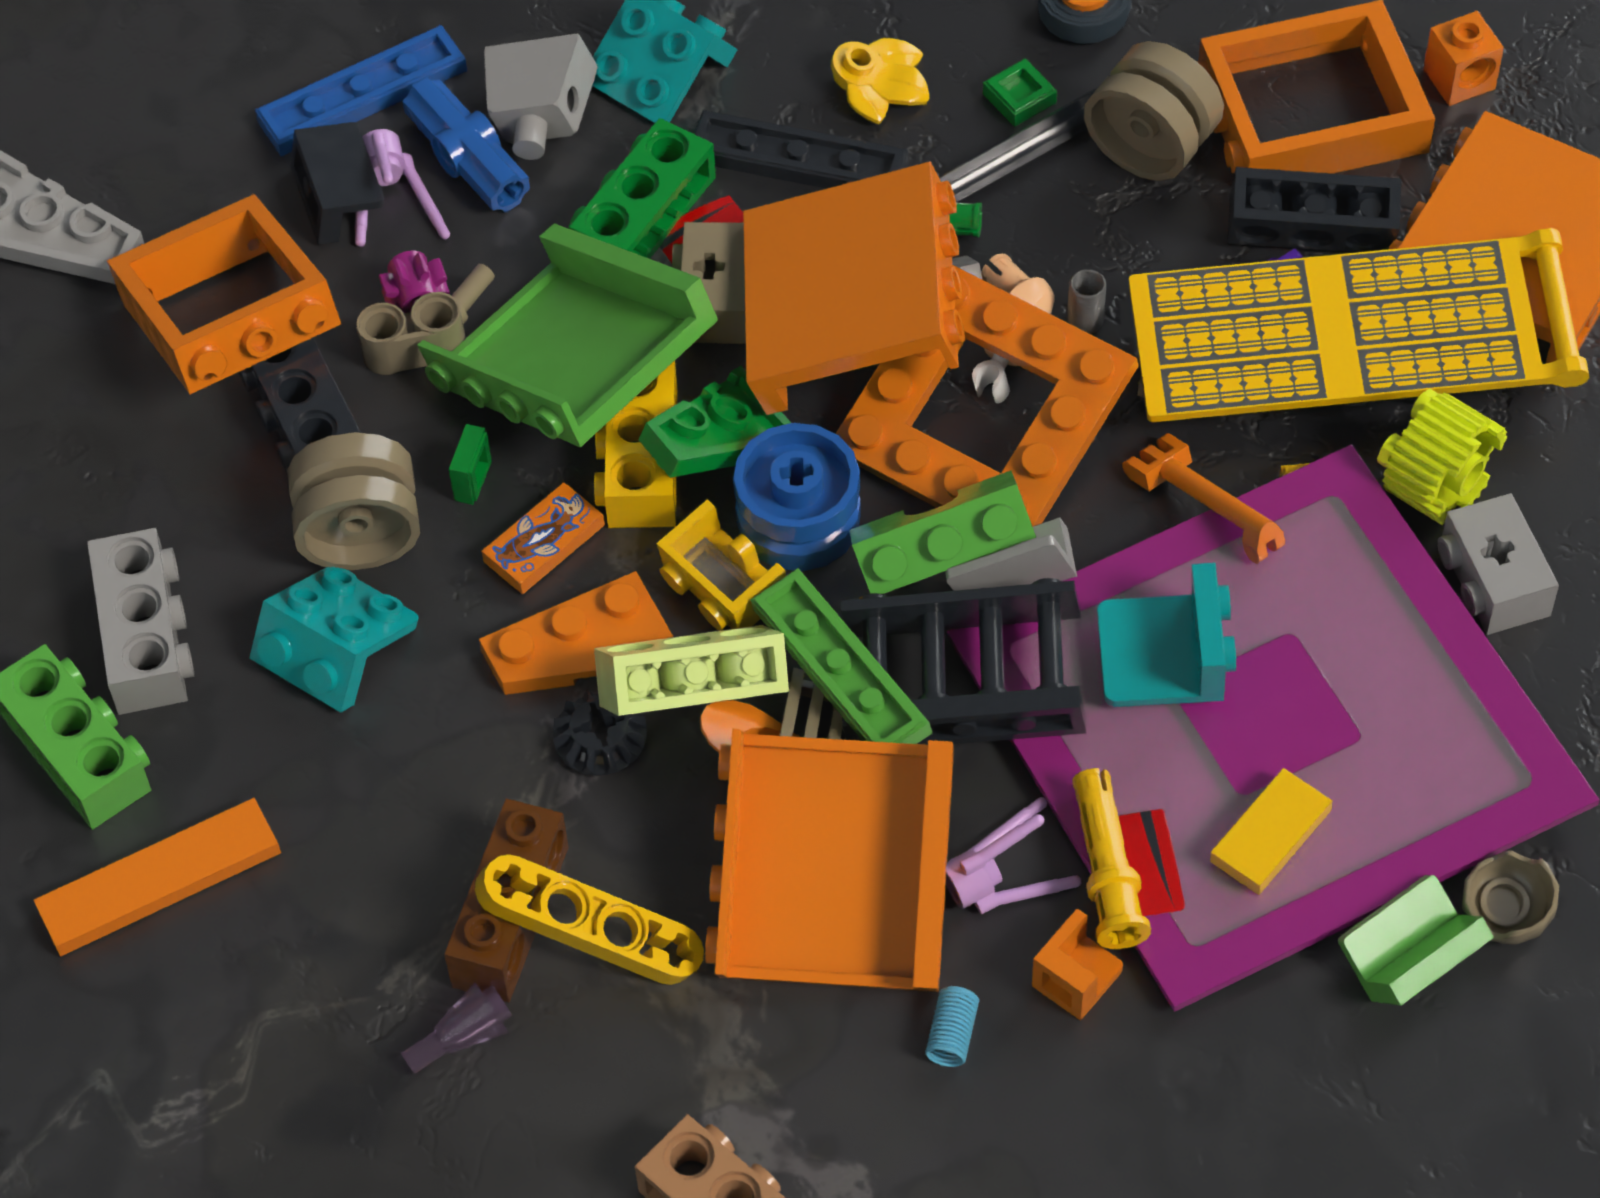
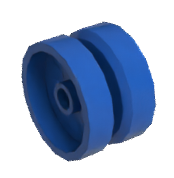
M790 423L772 427L751 439L737 458L733 481L738 530L740 534L745 535L753 543L758 560L771 566L778 563L785 570L794 571L799 568L800 571H807L827 566L844 555L852 544L849 530L859 527L861 517V500L859 496L860 470L854 451L839 435L818 425Z

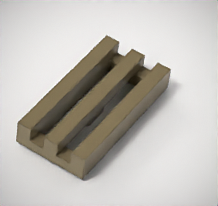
M793 668L779 736L792 737L800 696L811 698L804 737L816 738L823 701L830 702L814 682L803 679L805 671L802 669ZM833 706L827 739H840L842 716Z

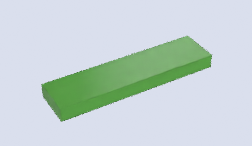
M799 568L750 600L754 611L767 627L784 633L785 649L862 741L917 744L932 734L929 721Z

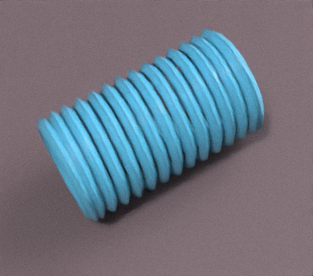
M948 986L939 991L935 1015L932 1020L933 1024L931 1025L925 1050L927 1057L934 1063L956 1067L966 1062L979 998L974 992L958 986Z

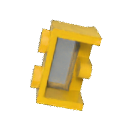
M709 500L702 503L656 543L663 563L660 573L664 580L678 594L683 595L686 591L690 590L700 599L701 602L698 604L700 612L713 627L720 631L727 625L731 629L752 627L761 618L754 611L750 600L787 576L785 569L778 563L769 570L765 569L759 563L755 546L745 535L740 534L733 540L722 530L716 508Z

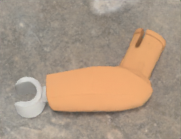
M1004 253L997 254L989 259L1002 272L1001 276L996 274L986 264L984 265L981 272L982 280L1051 314L1055 301L1054 293L1050 285L1043 278H1029ZM985 349L987 355L992 359L977 364L973 369V384L977 396L980 397L986 385L993 383L992 394L995 403H1001L1008 397L1010 392L1005 368L1007 365L1015 367L1018 365Z

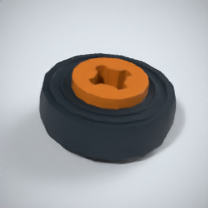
M1037 0L1039 16L1046 28L1062 40L1078 44L1098 43L1113 37L1125 26L1132 1Z

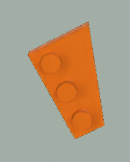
M635 571L479 638L481 652L504 695L574 686L580 678L597 676L594 648L672 638L673 635Z

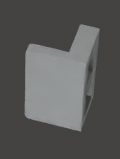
M1061 518L1033 526L1036 538L948 568L945 571L947 583L953 591L1026 585L1043 578H1055L1064 581L1076 577L1077 573L1068 528Z

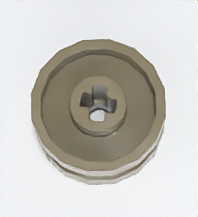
M1146 41L1132 45L1110 72V76L1106 77L1088 99L1084 108V120L1092 139L1102 152L1118 166L1140 178L1163 181L1175 178L1197 152L1198 146L1209 137L1223 118L1224 102L1217 84L1205 68L1188 54L1168 44Z
M354 432L328 436L308 444L293 457L287 470L289 494L293 506L291 513L293 535L297 551L308 561L323 567L359 570L378 567L399 559L414 547L421 533L418 508L414 495L416 491L410 453L400 443L378 434Z

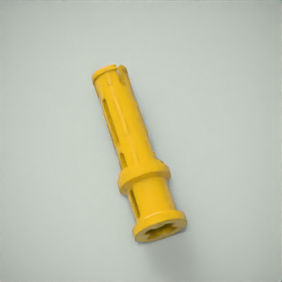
M1099 768L1086 769L1074 776L1072 784L1079 805L1081 824L1091 863L1092 874L1088 878L1086 889L1088 897L1096 903L1100 924L1096 928L1097 943L1108 949L1130 948L1147 940L1151 935L1150 921L1145 916H1142L1137 895L1141 890L1140 875L1129 866L1128 859L1126 858L1122 830L1113 797L1111 775L1105 769L1101 772Z

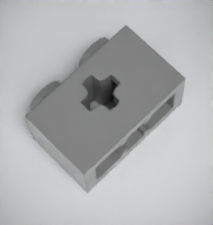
M1512 493L1448 511L1443 534L1438 538L1439 555L1447 570L1454 569L1461 583L1460 590L1463 604L1472 617L1477 615L1486 635L1550 617L1559 584Z

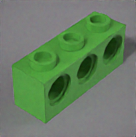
M44 644L0 672V716L93 830L152 791L144 770L145 767L150 765V760L132 735L123 739L114 727L118 725V722L106 702L100 696L91 700L82 688L86 687V683L74 663L68 657L59 661L47 645ZM49 691L47 694L43 696L34 697L38 693ZM82 730L76 735L65 736L71 731ZM106 769H115L108 775L96 776Z

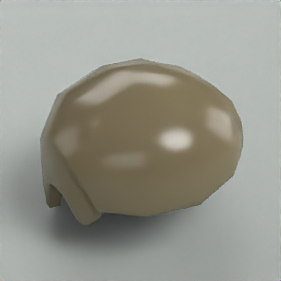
M1512 850L1505 851L1477 863L1467 876L1464 883L1462 909L1466 915L1482 916L1494 936L1491 941L1516 945L1540 936L1554 919L1557 911L1559 884L1551 868L1543 859H1530Z

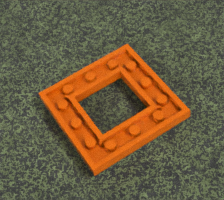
M954 266L962 288V298L955 300V309L962 320L965 340L967 339L1055 384L1054 389L1002 473L1012 471L1033 527L1043 523L1139 366L1136 357ZM963 343L957 344L958 351L962 347ZM940 349L880 363L836 432L854 451L858 467L936 508L955 499L958 496L957 490L1002 474L911 427L949 367Z

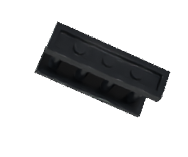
M1043 578L1026 585L889 597L884 594L870 593L862 595L858 599L841 601V613L845 624L856 637H863V645L886 672V635L921 632L922 695L917 699H911V701L929 721L932 734L917 744L928 745V740L963 744L1086 734V712L1080 687L1065 685L1063 675L1061 620L1081 618V607L1074 580L1061 581L1055 578ZM1038 622L1040 685L1031 690L1007 691L1005 690L1003 625ZM979 627L981 690L971 695L949 696L946 694L944 630ZM842 717V727L847 740L862 741Z

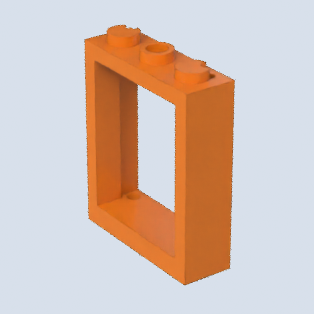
M1383 0L1200 39L1199 58L1196 62L1205 68L1217 84L1224 102L1223 118L1213 132H1221L1224 138L1225 160L1227 167H1231L1232 173H1235L1236 167L1334 174L1425 154L1430 151L1435 116ZM1361 47L1390 115L1264 143L1259 142L1232 74Z
M255 194L107 260L123 305L189 394L341 325L327 280ZM267 251L294 283L285 289L184 335L181 334L158 303V301Z

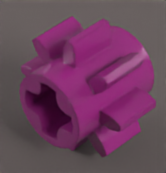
M406 251L396 255L388 263V273L379 275L383 288L381 291L385 302L396 305L398 308L401 307L403 313L411 312L415 301L423 295L431 292L450 294L446 283L447 276L441 259L436 258L428 262L425 254L419 251Z

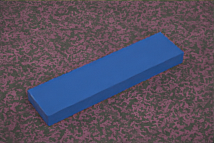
M440 25L255 109L257 122L279 155L283 156L292 152L295 129L349 122L355 123L401 102L408 96L412 85L426 77L430 80L440 79L444 82L466 72V59L443 26Z

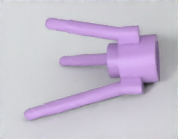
M377 129L365 134L362 138L379 185H392L402 175H405L439 236L444 240L448 239L450 232L415 170L412 156L402 152L398 135L387 129ZM368 210L357 211L355 215V244L358 247H363L366 243Z
M1040 797L968 851L949 860L946 870V887L958 907L964 909L974 903L982 915L999 905L1057 893L1080 886L1081 879L1075 875L995 892L994 886L1002 882V876L993 858L1025 838L1044 823V817L1037 813L1047 806L1045 798Z

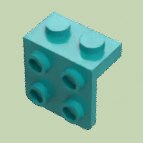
M625 0L593 56L597 64V72L592 86L654 123L659 118L670 122L707 57L728 67L738 49L722 39L727 30L699 14L694 23L682 16L681 14L686 6L676 0Z
M1216 563L1192 564L1190 595L1104 600L1098 605L1097 618L1104 699L1108 705L1112 707L1224 701L1226 672L1236 671V648L1234 636H1223L1222 621L1231 620L1230 591L1228 585H1218Z
M326 567L263 601L249 658L341 713L355 704L367 657L414 631L419 617L414 611L403 606L399 599L383 594L358 580L351 571L338 567Z

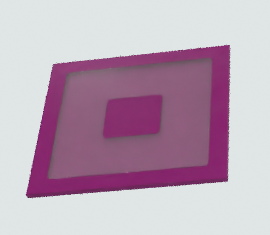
M1352 444L1237 497L1246 505L1275 522L1284 532L1285 545L1275 552L1267 548L1268 557L1258 564L1253 563L1244 551L1242 543L1244 530L1215 511L1208 510L1076 571V577L1064 580L1075 581L1081 607V618L1061 620L1064 684L1080 687L1086 712V734L1010 740L1090 874H1092L1091 863L1087 853L1079 805L1072 784V779L1076 774L1091 768H1099L1100 772L1103 769L1107 770L1111 775L1113 797L1118 816L1156 809L1164 810L1176 858L1185 908L1182 911L1145 916L1150 921L1151 935L1147 940L1134 947L1174 1012L1362 921L1424 875H1434L1438 878L1439 882H1442L1599 804L1600 799ZM1216 563L1218 585H1228L1230 591L1231 620L1222 621L1223 636H1234L1236 648V671L1226 672L1224 701L1112 707L1108 705L1104 699L1097 618L1098 605L1102 601L1110 599L1190 595L1192 564ZM1038 622L1003 625L1005 690L1035 689L1040 685ZM979 627L947 631V638L976 686L981 690ZM1285 768L1333 801L1332 811L1263 892L1257 895L1211 863L1210 854L1272 780Z

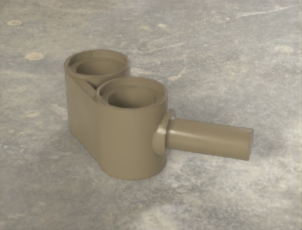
M478 264L452 296L443 292L428 293L415 301L411 312L403 313L396 305L389 303H376L365 308L357 318L356 328L363 360L367 368L380 375H392L400 371L427 366L417 346L422 340L448 351H453L466 339L463 324L468 319L467 311L493 281L495 276L492 270L486 265Z

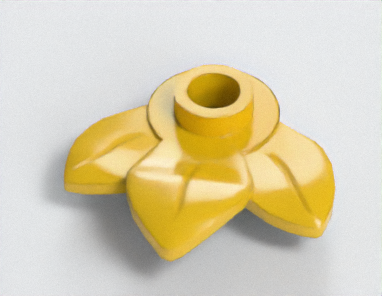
M882 38L870 45L861 42H846L840 45L832 56L831 70L833 78L842 89L846 90L849 105L856 113L874 123L880 124L889 104L926 105L929 100L926 81L915 68L923 54L918 48L906 41Z

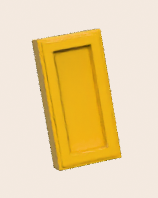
M1283 768L1211 851L1210 862L1257 895H1260L1332 811L1333 801Z

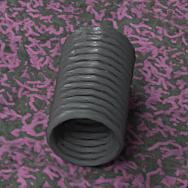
M1084 269L1073 274L1069 281L1067 323L1089 334L1097 332L1104 323L1106 280L1102 274L1095 270Z

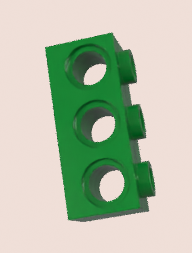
M659 118L646 134H640L635 139L630 148L629 155L617 170H610L605 175L598 193L588 205L581 206L576 210L571 218L568 229L650 259L681 216L687 214L716 178L713 143Z

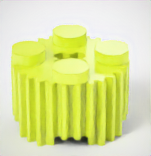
M1428 389L1416 400L1411 411V418L1413 420L1411 419L1407 429L1403 430L1402 437L1397 433L1392 434L1381 447L1377 462L1387 468L1383 473L1385 477L1382 480L1386 491L1440 525H1443L1448 511L1454 510L1457 505L1461 508L1472 505L1474 500L1480 497L1481 491L1486 488L1491 476L1484 472L1486 464L1490 459L1488 456L1494 447L1502 450L1507 440V431L1498 423L1445 392L1438 394L1432 389Z

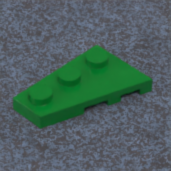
M739 366L730 372L726 381L721 384L714 381L704 387L698 398L691 402L683 400L646 422L638 440L656 460L658 466L671 478L736 466L738 456L751 439L769 428L790 424L791 422L782 412L766 415L747 384L746 370Z

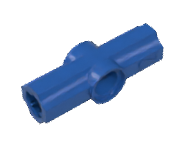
M426 77L413 84L408 96L402 100L404 112L431 141L432 149L443 169L453 178L461 175L492 211L499 209L507 212L518 206L525 193L530 189L529 177L501 147L499 137L487 117L480 111H475L471 114L440 79L434 81Z

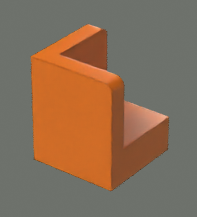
M1076 909L1033 958L1032 987L1081 1021L1122 973L1123 962L1086 936L1088 915Z

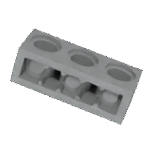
M156 528L87 541L107 682L118 715L188 701L184 679L194 677V668L188 643L179 644L177 630L186 629L187 624L181 596H171L169 583L179 581L178 567L173 548L162 549ZM142 570L136 574H130L134 571ZM150 617L149 619H147V620H145V621L136 622L137 620H139V619H141V618ZM158 665L157 667L151 670H143L148 666Z

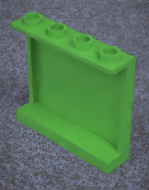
M554 223L539 236L551 261L546 268L453 351H448L425 340H422L417 346L427 364L425 373L428 379L440 391L444 393L451 391L467 398L479 408L485 406L502 413L513 423L523 422L539 429L545 436L551 439L560 438L578 447H582L718 321V318L700 277Z

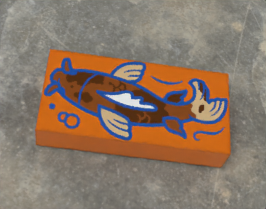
M564 482L482 550L483 562L523 595L605 526L604 515Z

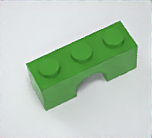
M1010 470L957 490L958 496L955 499L933 510L915 515H905L902 510L849 530L852 547L870 593L884 594L944 572L948 568L1036 538L1012 471Z

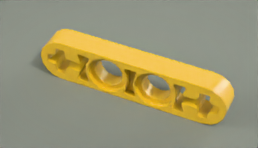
M513 855L498 856L480 872L476 879L475 893L477 900L492 915L656 982L667 985L681 983L698 970L703 961L704 948L701 939L695 931L686 925L521 857ZM504 873L512 877L510 886L517 890L509 898L500 895L501 885L493 881L500 878ZM538 885L541 887V890L534 898L531 909H529L527 905L533 897L527 894ZM562 894L572 900L576 908V919L573 923L563 924L553 919L547 906L550 895ZM618 917L629 925L632 933L629 946L620 947L609 942L603 930L606 918ZM648 931H650L652 935H651L650 938L647 940V938H648ZM645 942L652 946L642 955L639 954ZM671 942L678 945L677 955L685 959L675 967L668 964L669 954L661 950Z

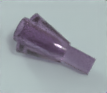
M474 982L433 1028L434 1032L401 1054L415 1074L447 1052L451 1054L509 1033L503 1022L513 1015L493 985L482 991L477 983Z

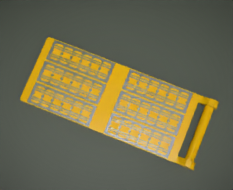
M1549 228L1539 229L1525 236L1133 274L1129 277V291L1147 419L1150 422H1162L1419 397L1428 389H1432L1438 394H1443L1444 392L1451 394L1552 384L1563 388L1582 385L1588 381L1589 371L1586 359L1579 356L1559 259V255L1563 251L1560 232ZM1521 257L1537 260L1557 360L1551 363L1542 364Z

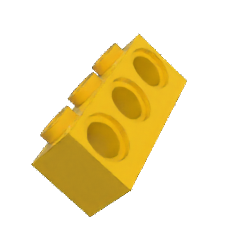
M674 361L638 394L641 396H636L595 434L596 458L605 459V472H595L594 475L595 505L606 506L608 528L676 527L677 477L670 478L658 466L656 460L640 442L631 443L632 441H639L638 439L646 422L677 404L678 387ZM632 487H642V488L637 489V490H630V489H629V488H632Z

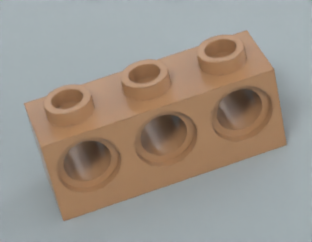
M688 1114L635 1166L638 1190L645 1198H785L779 1193L781 1191L780 1185L765 1168L756 1163L749 1167L733 1153L735 1151L734 1146L722 1131L711 1124L704 1128ZM688 1161H696L706 1166L700 1173L692 1176L681 1175L675 1171L678 1166Z

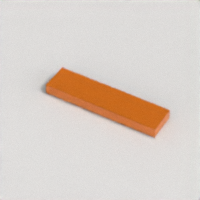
M252 798L34 899V903L61 957L279 855L281 850L255 798Z

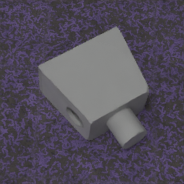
M579 33L485 47L487 110L504 140L513 144L512 150L518 157L528 160L538 159L544 155L546 139L572 136L578 131L597 72V64Z

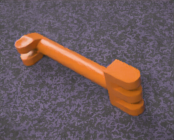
M1166 433L1157 439L1158 448L1150 444L1139 452L1141 460L1132 456L1122 463L1125 474L1149 492L1167 480L1244 530L1242 537L1244 551L1253 563L1258 564L1268 557L1267 548L1275 552L1285 545L1284 532L1275 522L1187 467L1192 463L1189 445L1170 433Z

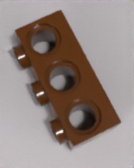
M505 799L444 954L452 988L510 1003L536 932L486 911L476 897V879L491 861L498 856L504 855L518 856L559 873L569 848L562 812ZM504 873L500 878L493 881L501 885L500 895L509 898L517 890L510 886L512 877ZM537 885L527 894L533 897L528 903L527 908L531 909L534 898L541 890L540 886Z

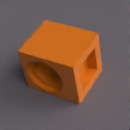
M1477 10L1430 28L1423 70L1448 106L1496 89L1504 47Z

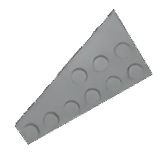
M0 150V258L115 284L107 260L144 244L141 231L93 203L83 204L67 195L63 186L49 178L46 181L41 180L29 173L25 164Z

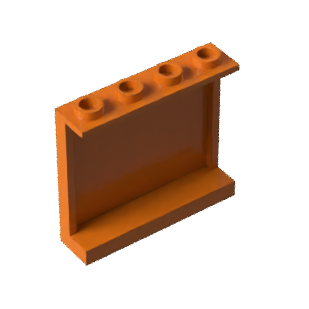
M1484 111L1474 129L1465 127L1460 134L1453 151L1455 159L1450 166L1442 164L1438 169L1430 187V194L1432 195L1428 202L1419 201L1414 207L1406 227L1408 234L1404 240H1394L1389 249L1520 237L1539 229L1553 228L1558 230L1563 246L1559 259L1579 351L1600 315V158ZM1521 257L1536 337L1550 343L1546 364L1556 361L1557 357L1537 260Z
M931 161L743 211L747 384L766 415L788 410L787 386L935 349H940L950 369L959 367L957 344L965 341V334L961 317L955 309V300L962 298V288L957 270L952 265V257L959 255V244L949 214L956 213L957 207L950 182L948 180L940 181Z
M732 728L731 744L721 743L718 765L719 780H728L727 805H716L714 820V840L724 841L723 865H712L710 877V902H720L718 927L708 926L705 946V962L715 964V975L719 978L939 992L954 756L953 742L928 740V745L758 735L744 734L742 729Z

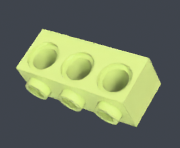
M763 625L594 648L599 705L618 716L789 692L784 633Z

